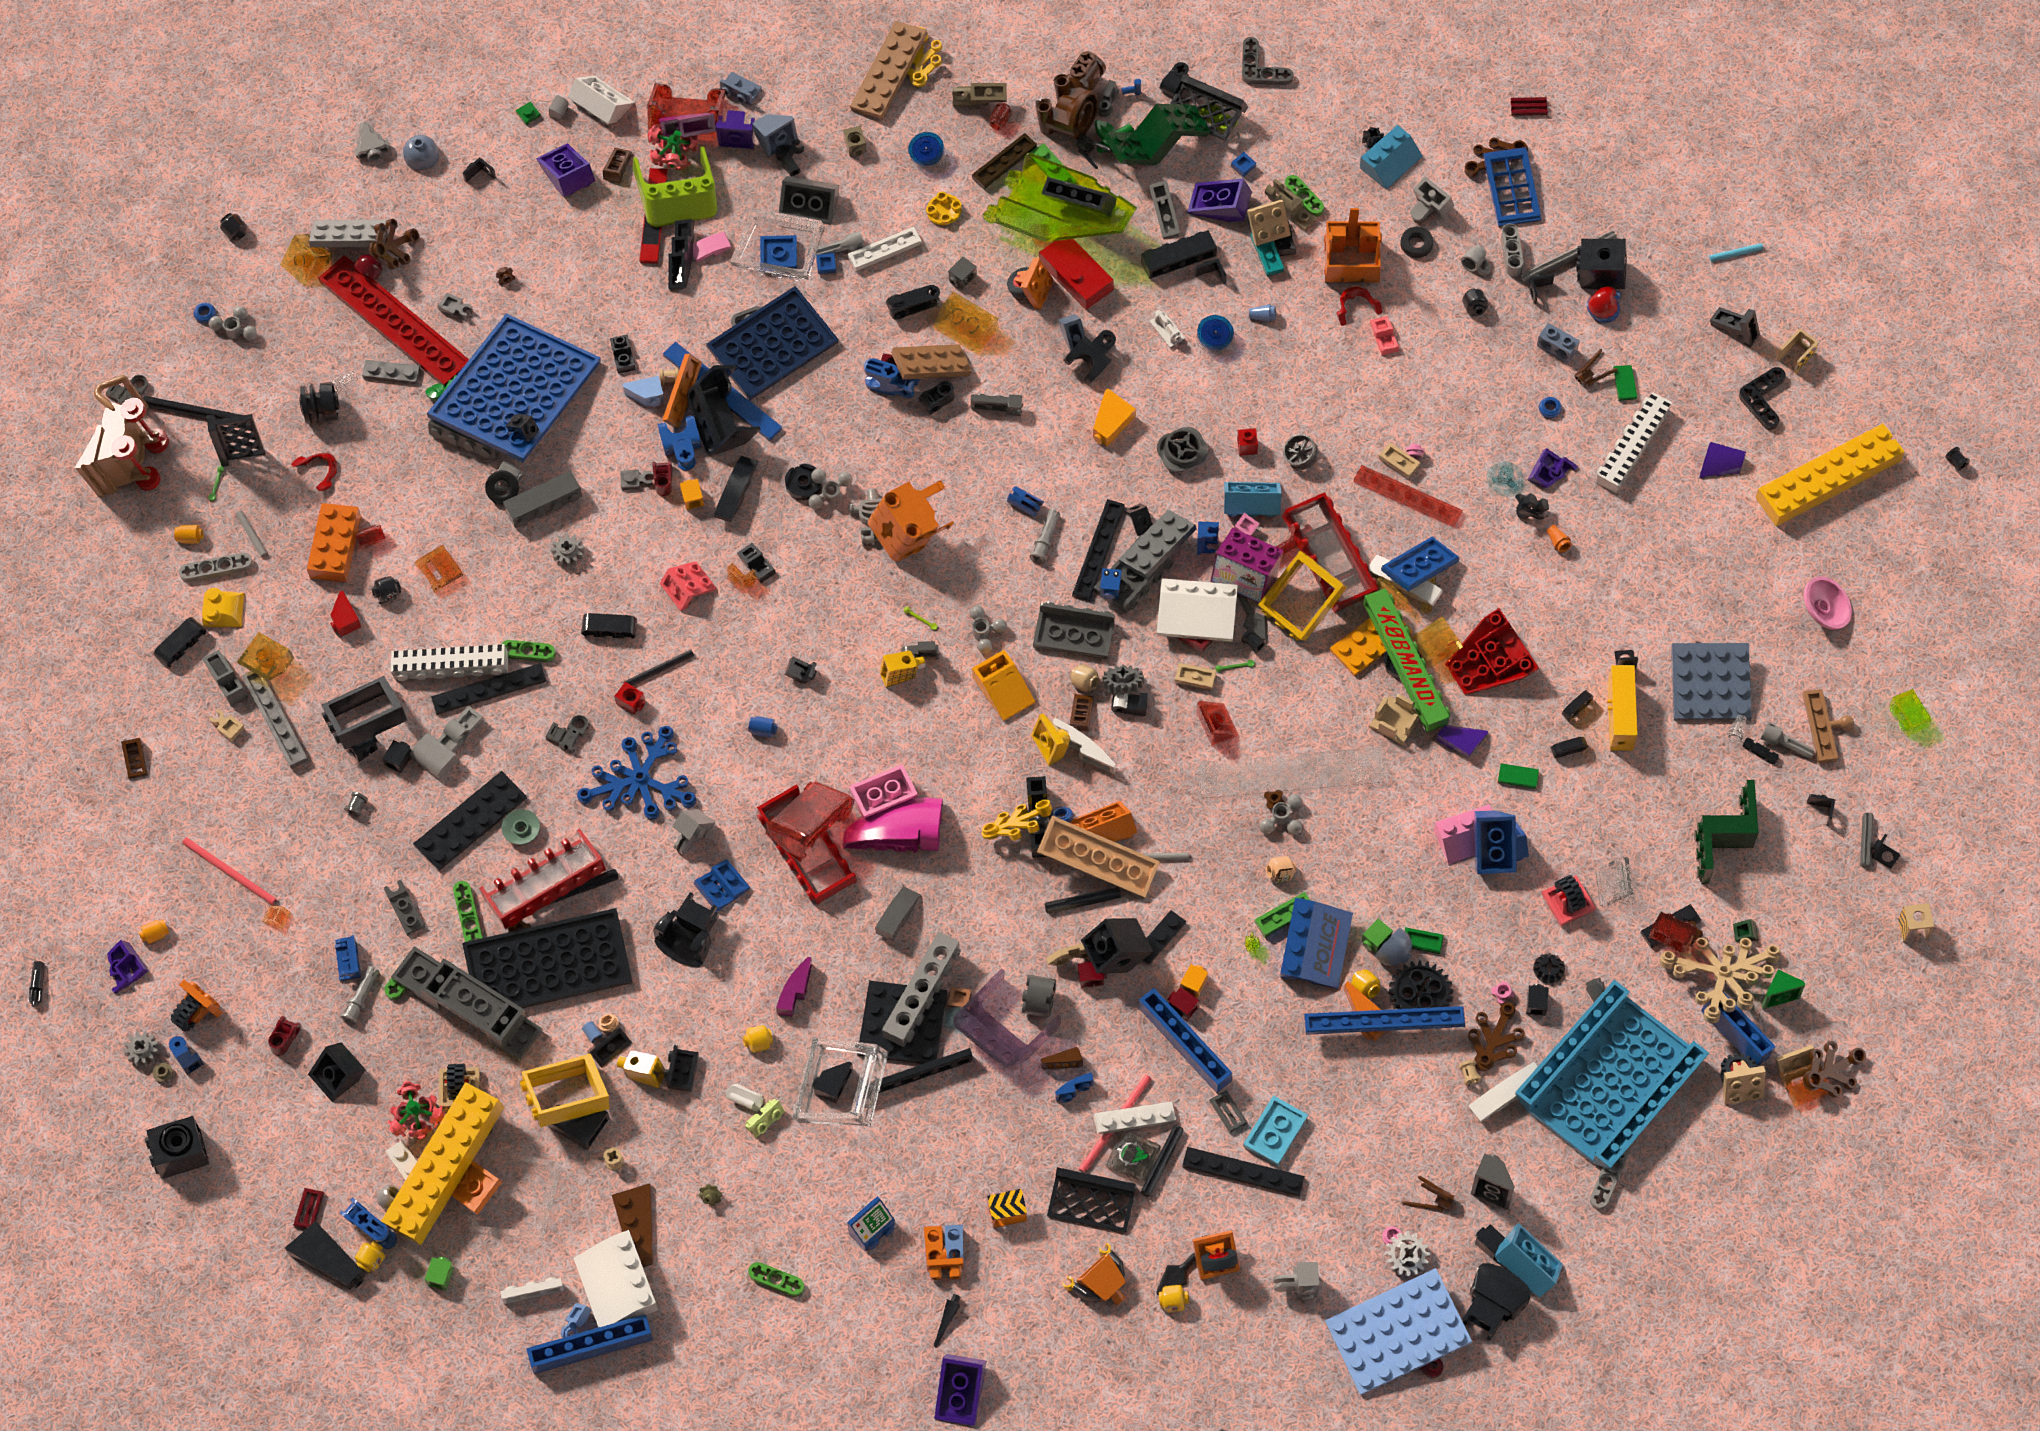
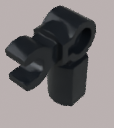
M799 139L794 140L790 145H779L776 148V159L781 161L790 177L799 174L801 171L792 157L793 154H800L804 151V146L796 147L800 144Z

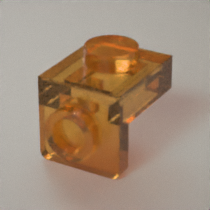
M733 563L727 567L728 580L733 585L737 584L742 590L746 587L750 588L756 582L757 577L754 569L744 575Z

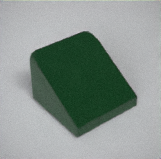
M1752 919L1733 924L1736 942H1740L1742 938L1759 941L1756 922Z

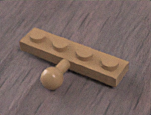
M1823 690L1803 691L1802 696L1818 764L1837 762L1838 755L1832 729L1841 728L1842 730L1849 731L1854 727V719L1851 716L1845 715L1840 720L1830 721Z

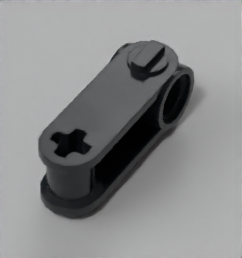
M928 285L889 297L886 300V305L892 319L898 320L937 306L939 304L940 289L935 285Z

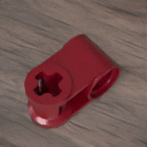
M670 460L668 463L652 462L656 493L660 496H668L672 492V461Z
M285 1016L280 1017L268 1039V1044L274 1055L281 1056L288 1051L293 1040L296 1039L301 1030V1023L291 1022ZM277 1042H283L280 1046H274Z

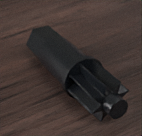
M34 961L32 966L28 1000L32 1007H37L42 1002L44 963L41 961Z

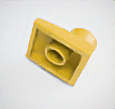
M218 588L208 589L203 599V626L242 627L245 593L226 592Z
M1043 713L1039 714L1031 736L1046 763L1050 766L1064 757L1069 746L1070 736L1063 729L1059 730Z

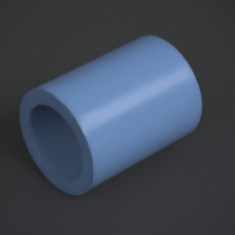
M593 1021L587 1022L582 1027V1031L591 1043L596 1042V1037L598 1039L603 1037V1034Z

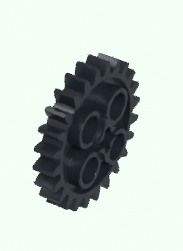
M1419 960L1416 966L1413 961H1411L1410 967L1404 964L1403 971L1397 969V975H1392L1393 981L1389 983V987L1392 988L1388 991V994L1392 995L1389 1001L1395 1002L1393 1009L1449 1007L1450 1004L1448 1002H1452V996L1450 995L1453 994V989L1450 988L1452 982L1447 981L1449 975L1442 976L1443 969L1437 971V964L1429 967V961L1426 962L1425 966L1422 965L1421 960ZM1419 977L1421 981L1415 982L1412 978ZM1426 978H1429L1430 980L1426 983L1424 992H1421L1415 1006H1412L1411 1004L1417 997V992L1423 987ZM1436 986L1439 990L1432 991L1429 987ZM1410 993L1412 997L1406 998L1402 994ZM1427 1002L1430 1006L1423 1007L1420 1003Z

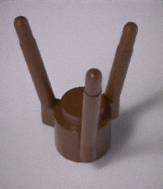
M1599 349L1588 363L1574 375L1575 379L1582 386L1586 384L1591 386L1594 382L1618 371L1617 368H1614L1592 379L1594 374L1589 367L1601 355L1602 349Z
M1418 1176V1179L1424 1182L1421 1183V1186L1437 1195L1435 1203L1438 1205L1402 1202L1403 1205L1443 1212L1444 1209H1450L1455 1196L1424 1177Z

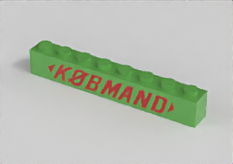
M1386 588L1366 595L1363 603L1410 700L1415 703L1414 708L1426 732L1448 725L1449 717L1451 716L1447 706L1444 707L1442 695L1439 690L1435 689L1432 675L1427 673L1425 660L1420 658L1417 644L1412 642L1410 630L1407 625L1404 626L1402 614L1394 606L1395 601L1392 594H1388Z

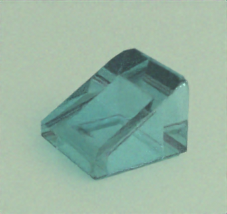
M963 1007L945 1008L942 1028L961 1030L964 1013Z

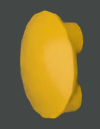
M941 191L929 201L926 213L933 223L948 225L954 223L960 217L962 204L955 196Z

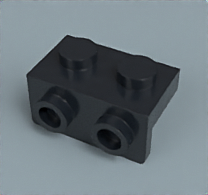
M674 1045L673 1051H669L668 1062L670 1066L669 1069L665 1070L664 1081L667 1082L669 1089L692 1092L699 1052L681 1050L678 1045Z

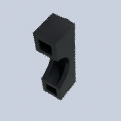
M1046 776L1026 777L1028 813L1036 810V803L1041 800H1047ZM1038 815L1029 819V822L1037 821L1040 828L1037 832L1030 833L1032 858L1047 857L1037 851L1048 827L1049 818L1048 816L1041 817Z

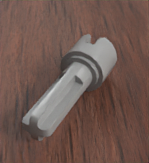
M861 232L848 234L844 240L815 248V257L819 254L837 253L848 249L853 252L865 247Z
M1768 722L1760 738L1761 740L1773 746L1780 744L1808 759L1814 754L1813 748L1784 734L1782 728Z

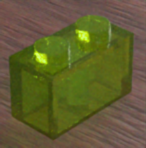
M1914 689L1892 697L1889 708L1892 715L1897 716L1899 719V726L1903 732L1906 731L1908 736L1929 728L1932 719Z

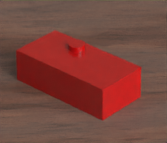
M1067 232L1039 251V258L1048 272L1085 310L1114 290V279Z

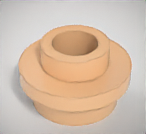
M605 1014L599 1020V1027L603 1032H612L618 1026L619 1020L612 1014Z

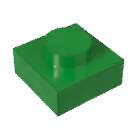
M531 101L516 110V114L525 125L541 117Z

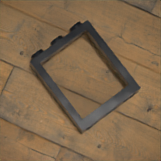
M385 676L322 704L324 712L321 714L323 719L327 723L331 734H333L336 743H341L344 750L408 721L399 700ZM381 695H385L391 705V708L344 730L340 728L335 719L336 716Z

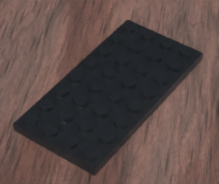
M617 908L462 943L468 974L521 1008L633 983Z

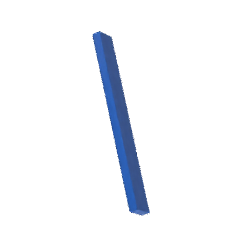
M676 341L663 352V356L679 369L684 355L691 354ZM703 363L696 382L709 370ZM732 387L730 394L726 397L730 410L751 427L760 426L761 430L759 433L768 441L772 440L782 430V426Z
M1464 1006L1304 1014L1306 1035L1465 1027Z

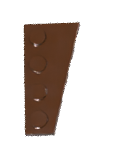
M649 1183L612 1195L622 1232L629 1230L642 1267L653 1265L651 1184Z

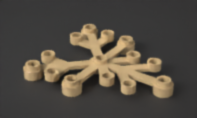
M1698 938L1694 941L1692 950L1696 955L1705 956L1711 965L1699 963L1691 954V947L1687 944H1683L1679 948V955L1683 958L1676 957L1671 951H1665L1661 954L1659 963L1665 969H1672L1674 967L1673 975L1677 978H1682L1685 974L1695 970L1714 974L1717 980L1715 990L1708 993L1700 991L1695 997V1002L1699 1005H1705L1708 1001L1712 1000L1711 1005L1705 1009L1703 1017L1706 1022L1714 1024L1720 1019L1719 1003L1723 1005V1009L1727 1012L1735 1010L1736 1002L1733 999L1727 998L1722 992L1724 984L1727 983L1738 996L1737 1006L1740 1009H1751L1754 1002L1752 994L1744 992L1735 980L1754 985L1757 982L1758 975H1762L1764 978L1773 977L1774 968L1771 965H1764L1763 968L1754 965L1765 960L1770 963L1778 962L1781 951L1778 946L1770 945L1765 949V952L1746 959L1747 953L1751 949L1752 941L1748 938H1742L1739 944L1740 952L1737 963L1730 965L1731 958L1735 954V947L1733 945H1725L1721 964L1709 949L1708 941L1705 938ZM1742 970V971H1746L1747 973H1746V974H1743V973H1739V972H1737V971Z

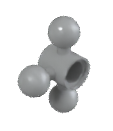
M243 306L234 308L233 316L226 318L224 322L219 316H213L209 320V326L212 330L218 331L223 328L226 335L231 339H237L242 334L246 340H254L257 337V330L253 326L241 327L240 321L244 320L248 315L247 309Z
M815 469L811 475L812 480L815 483H821L823 488L820 495L815 494L809 498V506L812 509H820L823 506V500L835 499L840 492L841 486L847 487L851 485L853 480L851 474L842 472L839 474L837 482H827L825 471L823 469ZM826 487H833L835 494L829 495L826 492Z
M974 606L970 610V617L974 620L972 624L973 636L976 640H979L977 645L979 652L988 654L993 647L991 641L987 639L990 631L998 634L1004 633L1007 629V623L1003 619H996L989 625V622L983 618L985 615L984 609L981 606ZM979 628L985 629L984 631H977Z
M1294 794L1288 798L1287 804L1283 802L1275 804L1272 818L1264 819L1260 822V831L1264 834H1270L1274 831L1275 824H1287V830L1290 834H1299L1302 831L1301 822L1295 819L1291 820L1289 817L1290 810H1297L1302 806V798ZM1283 812L1285 816H1278L1277 813Z

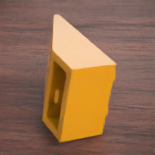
M1005 650L972 668V678L1003 721L1036 703L1016 665Z

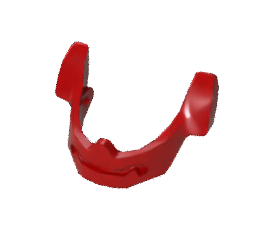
M1358 286L1344 290L1340 297L1341 309L1336 312L1341 326L1347 324L1345 302L1348 299H1355L1356 296L1365 298L1372 305L1377 315L1382 314L1381 302L1379 299H1373L1367 289Z
M318 453L308 458L300 456L295 459L291 464L293 467L306 466L316 458H323L329 464L328 473L325 479L316 486V489L324 491L331 487L332 483L330 480L337 473V461L332 454Z

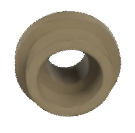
M160 1063L153 1069L154 1079L161 1083L169 1081L173 1075L172 1067L167 1063ZM161 1070H166L164 1074H159Z

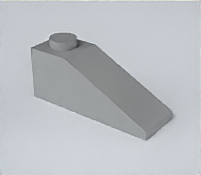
M1167 181L1149 185L1162 237L1179 234L1180 229Z

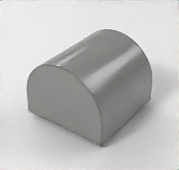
M559 95L555 96L549 107V117L561 120L569 106V102Z

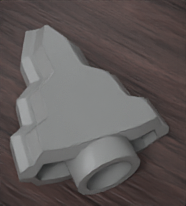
M367 121L360 123L358 131L360 137L357 140V148H355L356 158H368L369 161L381 159L382 154L391 149L388 140L383 139L381 134L376 133L373 126Z

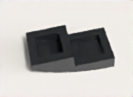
M1289 220L1287 221L1291 235L1274 240L1279 256L1296 254Z
M753 543L737 552L741 561L760 583L776 574L775 569L766 561L763 553Z

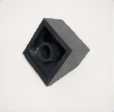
M340 1042L324 1048L308 1075L333 1102L354 1086L366 1069L345 1045Z

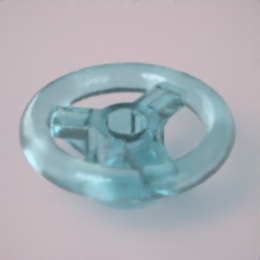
M1502 461L1493 464L1489 468L1486 480L1494 492L1509 495L1521 488L1524 476L1517 465ZM1500 468L1498 476L1492 478L1493 472ZM1513 470L1518 475L1517 484L1512 480ZM1495 483L1508 484L1511 488L1501 489Z

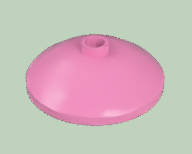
M1823 576L1815 577L1806 584L1804 601L1811 617L1827 629L1838 630L1845 627L1851 619L1852 608L1843 588L1834 580Z

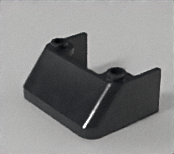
M713 365L687 392L689 407L695 418L705 450L709 455L720 454L745 445L761 430L760 426L736 427L726 397L732 389L728 377L738 369L737 365Z

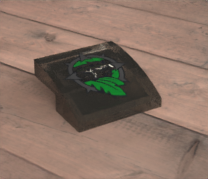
M1121 1131L1108 1158L1106 1167L1125 1173L1130 1178L1145 1182L1161 1146L1143 1137Z

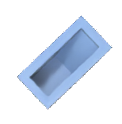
M659 376L623 383L624 394L645 406L657 407L661 403H665Z

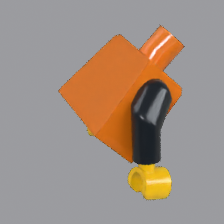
M1106 1243L1105 1247L1108 1250L1102 1251L1099 1247L1101 1257L1076 1280V1284L1073 1278L1068 1276L1067 1279L1072 1283L1068 1286L1064 1283L1062 1285L1065 1290L1073 1291L1084 1299L1103 1302L1111 1298L1116 1305H1119L1126 1298L1119 1290L1126 1283L1124 1279V1264L1115 1252L1111 1251L1110 1244Z

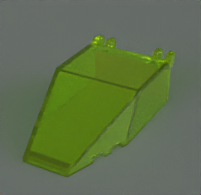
M1027 153L1024 159L1023 172L1010 170L1008 177L1004 179V185L1013 189L1009 197L1000 196L998 205H988L987 211L982 216L990 224L996 223L1043 242L1123 233L1137 207L1122 196H1116L1110 192L1111 189L1109 187H1103L1097 183L1098 180L1093 176L1032 153ZM1047 177L1108 193L1117 199L1112 215L1100 214L1047 198L1041 194Z

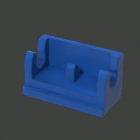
M1198 521L1197 555L1216 552L1215 549H1208L1207 545L1218 543L1219 522Z
M354 935L335 940L339 981L361 978L357 941Z

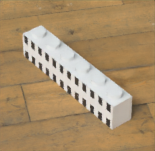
M1653 392L1649 398L1645 397L1641 404L1642 409L1640 412L1636 411L1632 418L1633 423L1631 426L1629 424L1626 426L1623 438H1619L1614 445V452H1609L1605 459L1606 464L1598 469L1596 473L1598 477L1597 484L1617 493L1668 415L1672 405L1671 401Z
M505 644L392 651L391 673L394 679L398 681H406L408 679L425 680L426 678L443 679L451 676L461 678L468 675L479 677L484 674L501 675L502 673H508V651Z

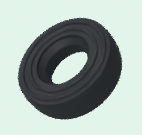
M1410 227L1401 236V249L1410 257H1424L1433 248L1432 234L1423 227ZM1414 237H1419L1424 241V244L1416 248L1410 244V240Z
M500 470L488 477L485 483V491L491 501L503 504L504 501L518 495L519 483L512 473ZM500 480L506 481L509 485L508 493L499 494L495 490L496 482Z

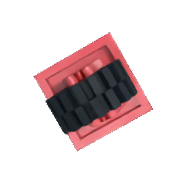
M1568 875L1556 881L1555 886L1542 891L1541 894L1560 927L1595 911L1596 908L1577 876Z

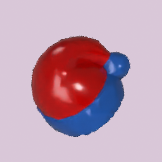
M1609 286L1600 288L1587 302V310L1591 317L1597 322L1602 323L1614 321L1620 314L1618 299L1621 297L1620 292Z

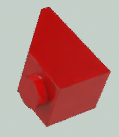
M340 591L330 614L333 621L330 625L334 633L338 632L342 637L361 628V624L344 591Z

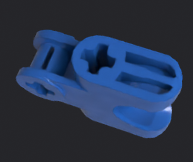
M870 358L864 363V372L867 375L865 384L868 389L890 396L895 394L905 398H912L914 396L913 389L914 386L919 384V379H902L898 368L894 364L875 358Z
M694 416L686 417L687 426L680 433L671 432L666 423L658 424L665 456L675 454L677 465L681 470L689 471L693 469L696 464L693 449L702 447Z
M352 1197L350 1199L352 1203L344 1212L341 1210L340 1214L384 1249L393 1248L397 1243L396 1234Z

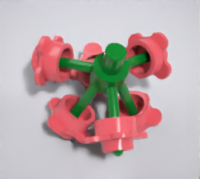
M653 125L647 135L648 142H652L653 145L657 143L663 150L655 149L650 151L651 154L649 156L652 163L661 167L665 163L668 168L675 170H684L689 167L691 163L688 162L686 155L681 154L679 146L681 144L685 152L689 150L696 152L698 149V136L683 137L681 140V132L676 130L673 135L666 137L662 136L663 131L660 128H656Z
M405 1081L402 1087L397 1090V1094L402 1095V1098L409 1100V1102H401L399 1106L390 1108V1113L395 1118L393 1121L388 1120L390 1124L389 1130L392 1134L405 1137L406 1134L404 1132L407 1126L404 1123L406 1120H411L414 1117L415 1122L411 1125V1131L408 1134L410 1137L414 1136L418 1139H424L428 1132L432 1131V1126H427L425 1121H419V1114L430 1116L429 1122L434 1124L433 1128H436L437 1123L442 1122L445 1112H442V1105L436 1108V1096H421L419 1102H416L413 1099L417 1097L418 1090L421 1089L420 1084Z

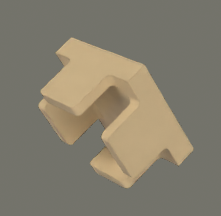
M1400 694L1396 696V699L1390 696L1384 697L1375 711V717L1369 728L1403 746L1420 719L1414 709L1415 703Z

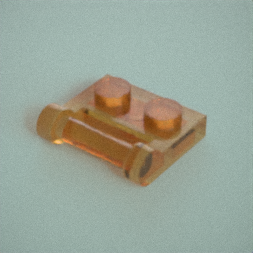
M443 545L415 561V566L421 569L430 582L434 593L463 576L462 571ZM431 562L442 577L437 581L428 568L427 563Z
M1819 1064L1818 1073L1822 1071L1821 1064ZM1811 1065L1790 1073L1784 1072L1780 1075L1794 1108L1829 1095V1092L1820 1088L1810 1091L1803 1083L1795 1086L1792 1085L1791 1081L1804 1076L1806 1072L1810 1071Z

